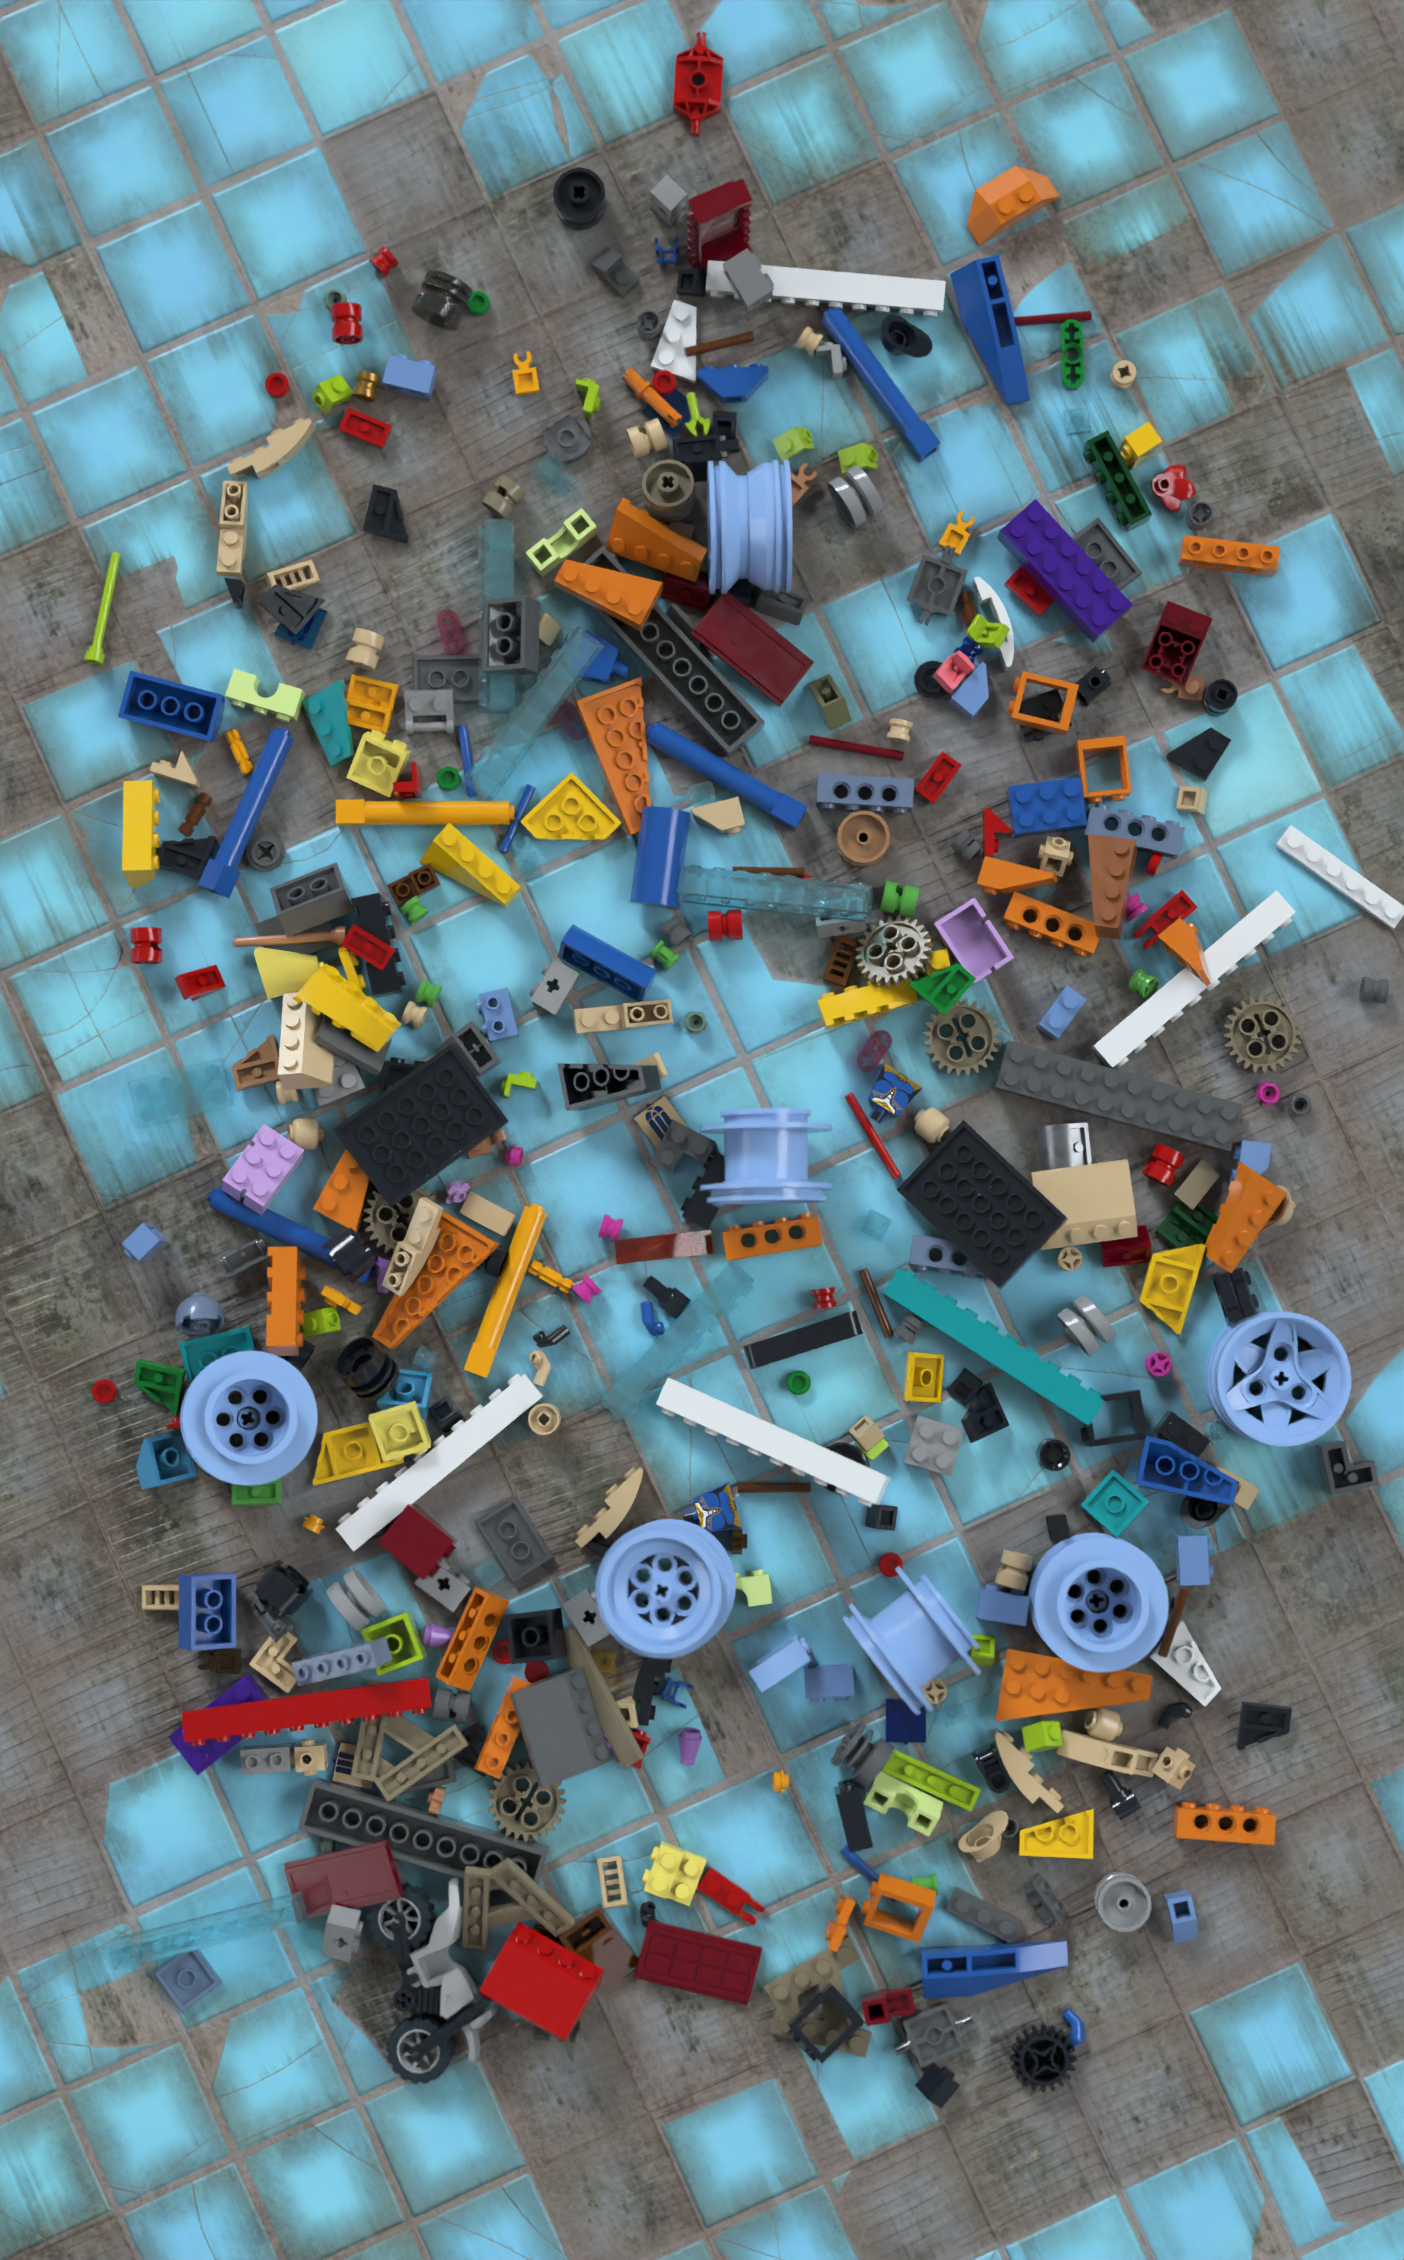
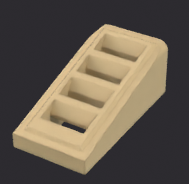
M312 559L269 572L266 575L269 590L273 585H277L276 580L278 579L282 587L293 591H300L320 583ZM304 569H307L310 579L306 580L303 573ZM294 573H298L301 582L297 583ZM286 576L289 577L291 585H287Z
M179 1584L142 1585V1610H179ZM152 1591H155V1604H152ZM162 1591H164V1604H162ZM172 1591H174V1604H172Z
M621 1855L597 1859L603 1909L629 1906ZM617 1864V1869L604 1871L603 1866ZM618 1874L619 1879L605 1880V1876ZM620 1884V1889L607 1891V1886ZM621 1894V1899L609 1901L608 1896Z

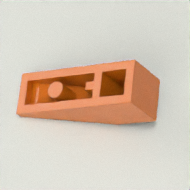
M985 856L977 884L983 889V893L996 896V893L1008 894L1014 891L1018 892L1055 884L1058 878L1054 873Z
M1179 918L1160 933L1158 938L1164 949L1208 986L1211 982L1202 944L1197 937L1199 932L1191 922L1187 924Z

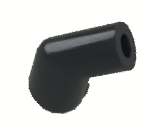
M561 1325L548 1336L545 1335L544 1331H539L533 1336V1340L540 1348L553 1346L570 1335V1331L565 1325Z
M652 1901L644 1902L640 1906L641 1924L645 1928L647 1927L648 1920L658 1921L655 1917L656 1905Z

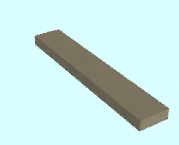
M573 1627L564 1633L567 1653L565 1658L571 1668L582 1667L600 1725L623 1769H626L643 1759L644 1755L576 1627Z

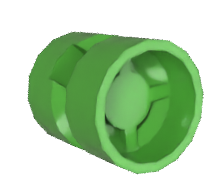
M886 880L880 911L891 914L898 911L900 916L913 918L919 888L909 885L902 888L899 883Z

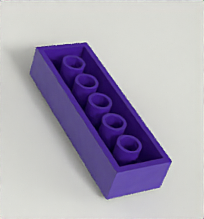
M1036 499L1000 530L997 539L1092 643L1127 614L1133 606Z

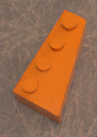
M565 559L554 580L556 588L640 631L663 590V582L567 559Z
M347 1148L313 1209L347 1228L352 1227L355 1232L359 1233L361 1219L372 1182Z
M1240 1161L1237 1166L1238 1173L1235 1180L1230 1183L1228 1188L1230 1192L1225 1204L1222 1203L1219 1209L1220 1216L1217 1223L1212 1226L1205 1243L1206 1248L1204 1252L1206 1257L1230 1273L1233 1272L1287 1195L1286 1192Z
M297 1246L268 1247V1256L272 1267L267 1268L269 1289H272V1292H267L268 1311H271V1314L266 1316V1348L269 1354L275 1356H299V1347H303V1332H300V1325L304 1324L305 1320L304 1310H301V1302H305L306 1291L305 1288H302V1280L307 1278L306 1265H302Z

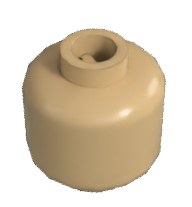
M933 1107L926 1111L920 1110L914 1118L916 1122L915 1132L929 1143L942 1142L951 1130L948 1117Z
M295 1119L292 1125H288L287 1136L288 1140L303 1150H314L317 1148L319 1141H323L324 1132L323 1127H319L315 1119Z
M1104 1707L1094 1708L1085 1717L1084 1725L1091 1737L1110 1742L1122 1732L1123 1724L1120 1720V1715L1116 1711Z

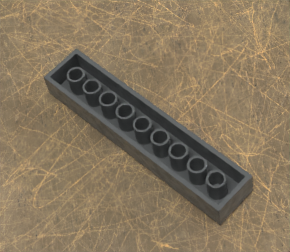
M603 546L584 562V564L628 574ZM656 603L641 631L587 604L728 758L732 757L764 728L765 721Z
M1009 1040L1005 1044L994 1085L995 1090L1225 1153L1231 1151L1243 1104Z
M315 1777L311 1783L298 1827L300 1830L353 1846L387 1840L393 1858L464 1879L466 1866L491 1869L509 1857L538 1884L549 1847L531 1841L525 1842L521 1838L516 1840L511 1835L505 1836L501 1832L441 1814H433L428 1810L391 1800L387 1802L384 1797Z

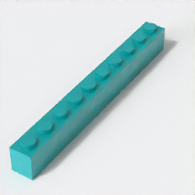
M899 1268L882 1292L885 1296L1085 1425H1090L1104 1403V1400L1101 1399L1103 1394L1092 1387L1088 1390L1080 1385L1082 1381L1070 1373L1068 1376L1060 1373L1061 1367L1048 1360L1046 1364L1039 1359L1041 1354L1028 1347L1025 1350L1018 1346L1020 1341L1010 1334L1004 1337L997 1332L999 1327L987 1320L984 1324L976 1319L978 1314L968 1307L962 1310L956 1306L957 1300L948 1294L942 1297L936 1293L938 1288L927 1281L924 1284L920 1283L915 1279L917 1275L909 1269L905 1268L903 1271Z

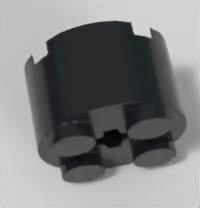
M344 1227L321 1247L324 1251L329 1248V1258L345 1277L348 1274L352 1276L349 1281L353 1284L375 1265L373 1261L376 1259V1256L368 1246L362 1248L358 1243L360 1237L352 1227L348 1230Z
M277 1560L257 1582L255 1594L261 1600H267L274 1606L272 1608L273 1611L280 1617H284L286 1614L292 1616L311 1596L313 1589L308 1590L309 1582L300 1572L290 1565L287 1568L281 1566L283 1561Z

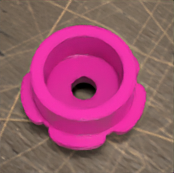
M1263 1082L1256 1091V1097L1263 1105L1270 1106L1273 1102L1276 1103L1279 1100V1088L1274 1083Z
M513 1144V1148H507L505 1161L509 1162L510 1167L521 1165L524 1152L523 1147H517V1144Z

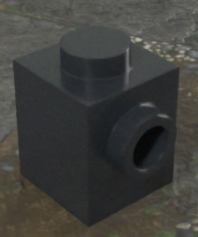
M1095 666L1075 683L1079 685L1077 696L1086 706H1089L1111 686L1109 680L1111 678L1104 669L1101 668L1099 670Z
M934 2062L915 2084L927 2100L940 2108H943L960 2087L959 2083L954 2079L956 2074L946 2065L940 2067Z

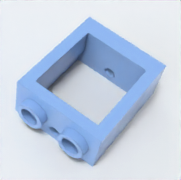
M796 1634L750 1664L748 1672L760 1691L764 1692L811 1661V1647L804 1637L799 1639Z

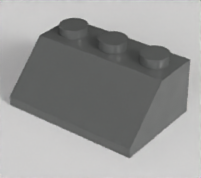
M527 596L484 600L482 672L508 675L538 674L540 602Z
M337 862L270 888L277 916L287 937L355 911Z

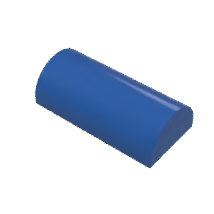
M130 670L118 717L213 742L221 726L225 698L224 695Z
M647 806L642 808L630 898L631 903L673 910L678 909L690 813L666 807Z
M574 924L569 928L561 941L558 958L637 1002L644 1000L658 973L655 969Z

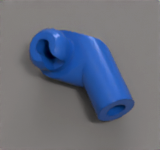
M652 1302L641 1303L642 1322L649 1334L652 1336L662 1335L664 1333V1325L661 1321L655 1323Z
M1068 2007L1061 2014V2017L1071 2026V2033L1068 2036L1071 2039L1070 2045L1077 2046L1082 2044L1085 2039V2024Z

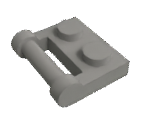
M453 689L409 690L404 692L406 735L414 734V732L433 731L455 733ZM446 715V722L414 723V716Z

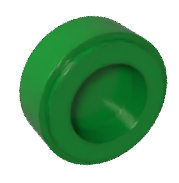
M473 291L467 296L466 307L471 315L480 317L489 311L490 301L484 292Z
M446 766L438 771L436 780L441 789L453 791L459 787L461 776L457 769Z
M797 1370L789 1374L786 1384L790 1392L802 1395L809 1390L811 1380L808 1374Z

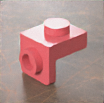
M957 651L947 657L932 676L949 693L955 689L966 674L974 670L975 666L968 656L961 651Z

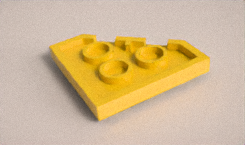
M572 772L520 821L537 840L605 841L622 825L620 820Z

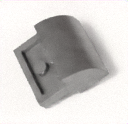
M1088 1122L1036 1127L1040 1171L1092 1164Z

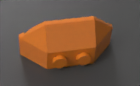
M1015 165L975 190L967 228L978 246H981L1052 203L1060 196L1047 176Z

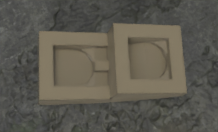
M1201 1159L1174 1192L1173 1196L1190 1210H1193L1218 1179L1220 1173L1204 1159Z

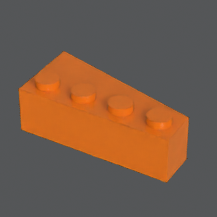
M623 497L616 508L606 550L696 582L702 570L708 549L684 534L674 532L669 528L668 524L663 521L661 523L650 517L647 511L642 508L639 510L630 504L631 501Z

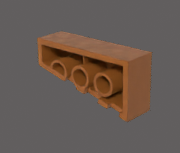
M1088 834L1096 936L1121 940L1138 852L1136 840Z

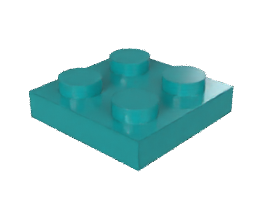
M1112 1469L1083 1501L1081 1507L1118 1539L1150 1502Z

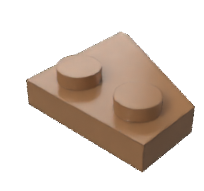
M273 1034L269 1035L267 1040L257 1049H252L244 1059L239 1060L231 1067L235 1087L238 1092L280 1081L278 1077L279 1052Z

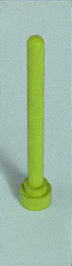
M113 552L110 557L93 644L89 646V650H86L84 661L91 664L103 665L105 654H103L102 643L120 562V554L118 552Z

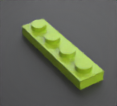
M894 1749L891 1757L882 1769V1772L972 1812L981 1791L980 1787Z

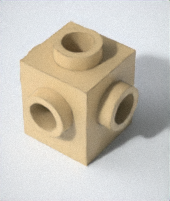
M1047 836L1045 845L1040 844L1037 858L1041 859L1039 870L1063 877L1066 865H1071L1073 852L1069 851L1071 841L1060 837Z
M315 1739L300 1740L301 1744H297L294 1747V1751H291V1765L295 1766L296 1772H302L303 1776L316 1775L317 1771L326 1770L328 1767L327 1742L315 1743Z
M1166 1747L1164 1752L1159 1755L1158 1761L1151 1771L1167 1783L1181 1790L1186 1780L1191 1777L1196 1765L1188 1760L1190 1755L1180 1748L1174 1751Z

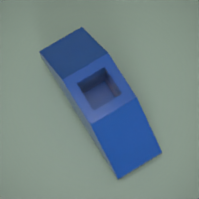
M760 363L740 368L739 365H728L723 369L705 366L701 370H697V382L722 404L747 402L767 380L769 369L768 366H763Z

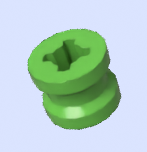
M418 896L410 899L399 909L402 915L407 916L408 923L411 926L418 923L429 913L427 907H423L420 904L421 900Z
M1138 969L1134 972L1129 981V989L1134 992L1138 991L1145 999L1150 998L1156 992L1159 985V979L1153 975L1149 976L1148 972L1144 969Z
M423 979L416 993L415 1001H424L429 1007L433 1008L440 996L442 986L438 984L432 985L429 980Z

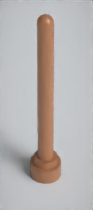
M336 926V929H331L330 932L300 933L289 937L286 934L239 937L233 939L232 943L235 947L332 941V943L341 945L348 933L347 926Z

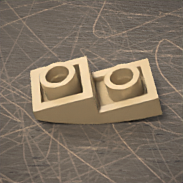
M472 1191L468 1194L459 1212L502 1236H506L516 1217L512 1212Z

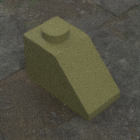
M830 674L808 683L821 716L830 730L852 721L845 698Z

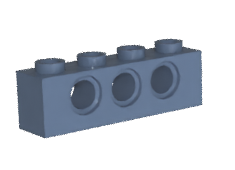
M818 773L816 806H821L822 810H835V807H845V811L857 812L859 808L869 809V811L874 813H883V810H893V814L906 815L907 811H911L913 808L914 779ZM837 788H844L848 795L843 799H839L835 796L834 791ZM866 789L870 791L871 798L862 800L858 796V792ZM891 791L894 793L895 799L887 802L883 799L882 793Z
M1099 804L1089 808L1086 817L1087 825L1084 828L1082 838L1088 839V834L1134 839L1136 840L1137 851L1150 854L1158 852L1163 854V857L1176 859L1179 856L1185 830L1184 827L1179 826L1180 823L1166 820L1165 823L1158 822L1155 817L1149 815H1142V818L1132 816L1133 813L1127 810L1109 811L1108 806ZM1106 820H1113L1116 824V830H1107L1104 822ZM1128 826H1137L1140 834L1138 836L1130 835ZM1152 831H1160L1163 835V840L1155 841L1151 836Z
M913 1235L909 1264H913L915 1270L928 1271V1267L938 1268V1273L952 1275L954 1270L961 1271L963 1277L976 1278V1274L985 1275L966 1256L963 1265L958 1266L954 1264L953 1255L961 1251L949 1240ZM933 1248L940 1250L942 1254L938 1262H932L929 1259V1251Z
M385 1636L310 1655L291 1664L299 1687L376 1668L392 1661V1657Z

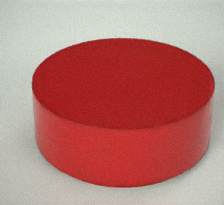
M661 370L653 376L652 387L659 395L668 396L676 388V379L671 372Z
M272 373L265 381V388L270 396L282 398L288 394L290 384L287 377L282 373Z
M1153 852L1145 871L1146 874L1155 876L1163 854Z
M108 1379L97 1381L92 1388L93 1398L102 1404L112 1402L118 1392L116 1384Z
M885 1553L879 1559L878 1567L884 1576L895 1577L899 1575L895 1568L900 1566L903 1569L902 1559L896 1553Z
M508 1639L499 1640L493 1646L492 1656L499 1664L511 1663Z
M544 1661L528 1662L524 1670L525 1678L528 1682L535 1683L548 1677V1665Z

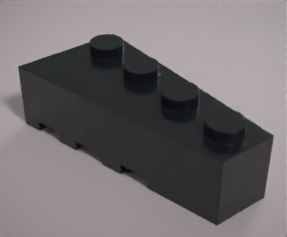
M380 893L351 898L352 907H355L358 913L355 918L356 925L394 948L393 939H396L394 924H389L388 916L392 915L389 901L385 902ZM395 948L383 970L366 962L373 997L378 998L403 992L402 986L406 985L404 972H399L397 963L401 962L399 948Z
M557 1063L566 1111L586 1110L661 1090L656 1065Z

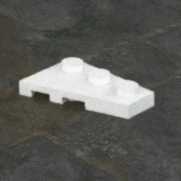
M677 300L673 301L651 364V369L656 371L667 370L674 377L696 384V355L686 357L684 348L696 345L697 307Z
M1181 1620L1177 1626L1167 1658L1158 1655L1161 1643L1152 1652L1150 1657L1206 1707L1221 1690V1687L1204 1660L1184 1621Z

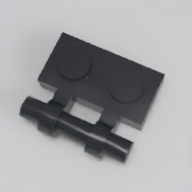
M1053 689L1022 701L1019 713L1042 719L1050 718V721L1059 722L1058 714L1061 713L1063 701L1058 689ZM1019 725L1020 729H1021V728H1024V727H1027V726ZM1031 728V732L1024 734V738L1027 743L1034 740L1038 742L1043 740L1044 736L1052 733Z

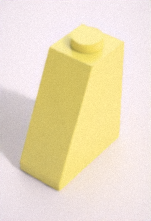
M262 947L255 948L254 950L255 960L268 999L282 996L285 993L299 991L313 974L324 965V962L319 963L317 955Z

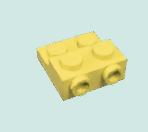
M372 730V732L363 734L346 778L390 798L393 795V782H398L411 751L406 749L407 744L399 740L390 742L384 739L385 734Z
M416 1401L376 1412L368 1417L384 1462L389 1460L391 1462L399 1461L405 1455L412 1453L419 1455L431 1447V1439L424 1419L421 1418Z
M661 1841L660 1846H654L650 1860L654 1862L651 1870L646 1869L641 1881V1883L645 1884L644 1891L690 1906L707 1858Z

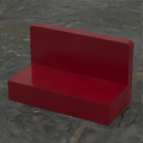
M700 572L696 582L667 573L661 598L707 611L711 597L707 573Z
M1145 1225L1137 1226L1138 1237L1100 1242L1103 1268L1150 1262L1151 1242L1147 1227Z

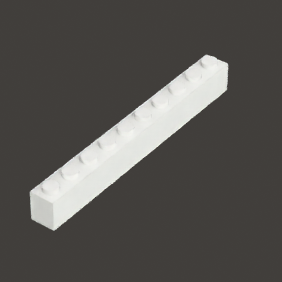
M708 260L706 293H710V297L724 298V295H734V299L740 300L723 271V263L725 262ZM761 265L762 268L760 269L763 275L765 273L769 275L774 284L772 298L766 302H772V299H781V303L793 305L795 301H803L806 306L818 307L819 303L829 304V308L834 307L835 309H842L843 305L852 306L853 310L866 311V307L876 308V312L890 313V309L900 310L899 313L904 315H913L914 311L923 312V316L937 317V313L942 314L946 281Z
M1276 890L1203 952L1211 984L1206 986L1188 969L1184 968L1093 1045L1091 1049L1108 1068L1115 1066L1119 1069L1129 1060L1126 1057L1129 1053L1134 1051L1137 1054L1147 1045L1145 1040L1152 1035L1155 1038L1165 1030L1163 1025L1169 1019L1173 1023L1183 1015L1182 1008L1187 1004L1190 1007L1196 1004L1202 998L1199 995L1205 989L1211 991L1220 983L1218 978L1225 973L1228 976L1238 968L1236 962L1242 957L1246 961L1257 952L1254 949L1255 946L1260 942L1265 945L1275 936L1272 933L1278 927L1284 929L1293 921L1291 916L1295 913L1293 908Z
M517 1373L507 1382L510 1385L503 1392L499 1388L488 1397L491 1402L484 1407L480 1404L470 1412L472 1417L464 1422L461 1419L451 1427L452 1434L447 1438L444 1435L440 1436L432 1443L434 1448L430 1452L417 1455L413 1459L415 1464L409 1469L404 1466L394 1475L397 1479L391 1484L387 1481L375 1490L378 1493L370 1500L367 1496L356 1505L359 1508L358 1511L353 1515L348 1512L338 1520L340 1525L336 1530L353 1551L357 1550L401 1514L408 1504H413L544 1396L526 1373L522 1376Z
M667 1378L656 1403L663 1407L661 1412L669 1416L681 1415L684 1417L683 1422L696 1427L698 1423L705 1426L704 1431L717 1437L719 1433L727 1436L726 1442L738 1447L740 1443L749 1446L748 1452L760 1457L762 1453L771 1456L770 1462L779 1466H783L784 1463L793 1466L792 1472L803 1477L808 1473L814 1476V1482L825 1487L830 1483L836 1486V1492L847 1497L852 1493L859 1497L858 1502L871 1507L872 1503L880 1504L891 1479L882 1473L671 1378Z

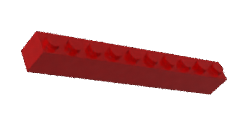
M428 1677L188 1710L182 1711L181 1716L184 1743L190 1742L191 1746L204 1745L206 1739L215 1738V1743L230 1741V1736L240 1735V1739L255 1737V1732L265 1731V1736L279 1734V1729L289 1728L290 1732L304 1730V1725L314 1724V1728L329 1727V1722L339 1721V1725L354 1723L353 1718L363 1717V1721L378 1720V1715L388 1714V1718L403 1716L402 1711L412 1710V1714L426 1713L427 1708L432 1706Z

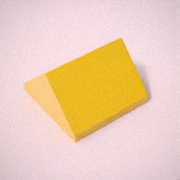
M907 1351L903 1400L941 1403L945 1355Z

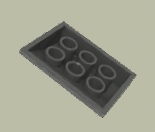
M582 1667L563 1669L510 1693L540 1788L592 1770L612 1760Z

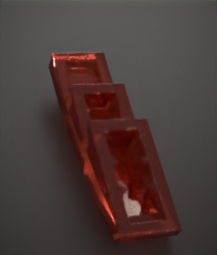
M711 1230L614 1240L617 1265L713 1254Z

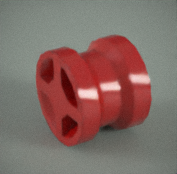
M383 246L379 249L377 256L369 259L371 265L383 277L389 275V270L392 267L399 265L394 255Z
M835 1287L811 1290V1294L815 1299L813 1309L837 1307V1302L833 1297Z

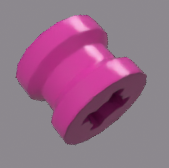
M1135 893L1128 899L1126 919L1129 922L1148 908L1146 904L1139 900L1140 896L1138 893Z
M605 1214L598 1237H608L617 1243L624 1220L620 1218L615 1220L610 1215Z
M587 1274L583 1277L580 1284H575L572 1287L588 1305L592 1302V1298L595 1295H599L602 1292Z
M1154 1352L1146 1358L1145 1367L1149 1374L1162 1377L1170 1372L1172 1362L1168 1355Z

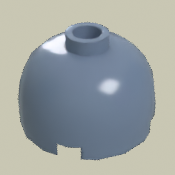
M193 1293L190 1295L191 1297L186 1298L178 1305L175 1316L176 1330L183 1329V1334L206 1335L210 1334L208 1329L216 1327L217 1331L224 1327V1314L221 1305L212 1297L205 1296L204 1293Z

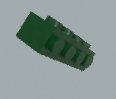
M1107 430L1087 440L1083 448L1084 459L1088 465L1092 464L1095 470V480L1099 486L1103 485L1106 491V501L1109 506H1114L1117 512L1116 519L1120 527H1125L1126 531L1129 532L1147 523L1152 513L1109 431Z

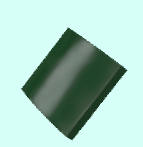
M1178 1201L1154 1233L1174 1249L1205 1244L1213 1224H1216L1218 1221V1217L1201 1203H1198L1193 1210H1190L1181 1201Z

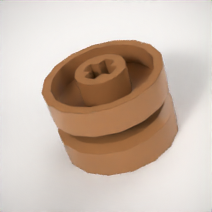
M861 810L851 813L843 819L838 828L836 846L839 855L845 862L854 867L865 868L875 865L883 858L889 846L890 832L888 825L881 816L871 811ZM862 835L863 838L867 837L868 839L866 842H861L859 836Z

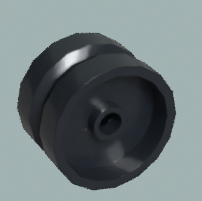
M581 167L569 169L560 175L555 182L553 196L556 214L561 222L569 228L576 230L590 229L597 225L605 215L607 206L604 183L600 177L590 169Z

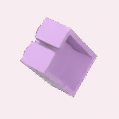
M975 897L935 922L932 926L955 963H959L976 978L971 987L988 977L992 971L994 973L1014 959V956L990 920H987L984 924L981 923L986 914Z
M263 1124L252 1139L251 1145L246 1147L223 1178L221 1190L238 1201L242 1198L243 1190L246 1191L243 1204L262 1216L302 1161L304 1150Z

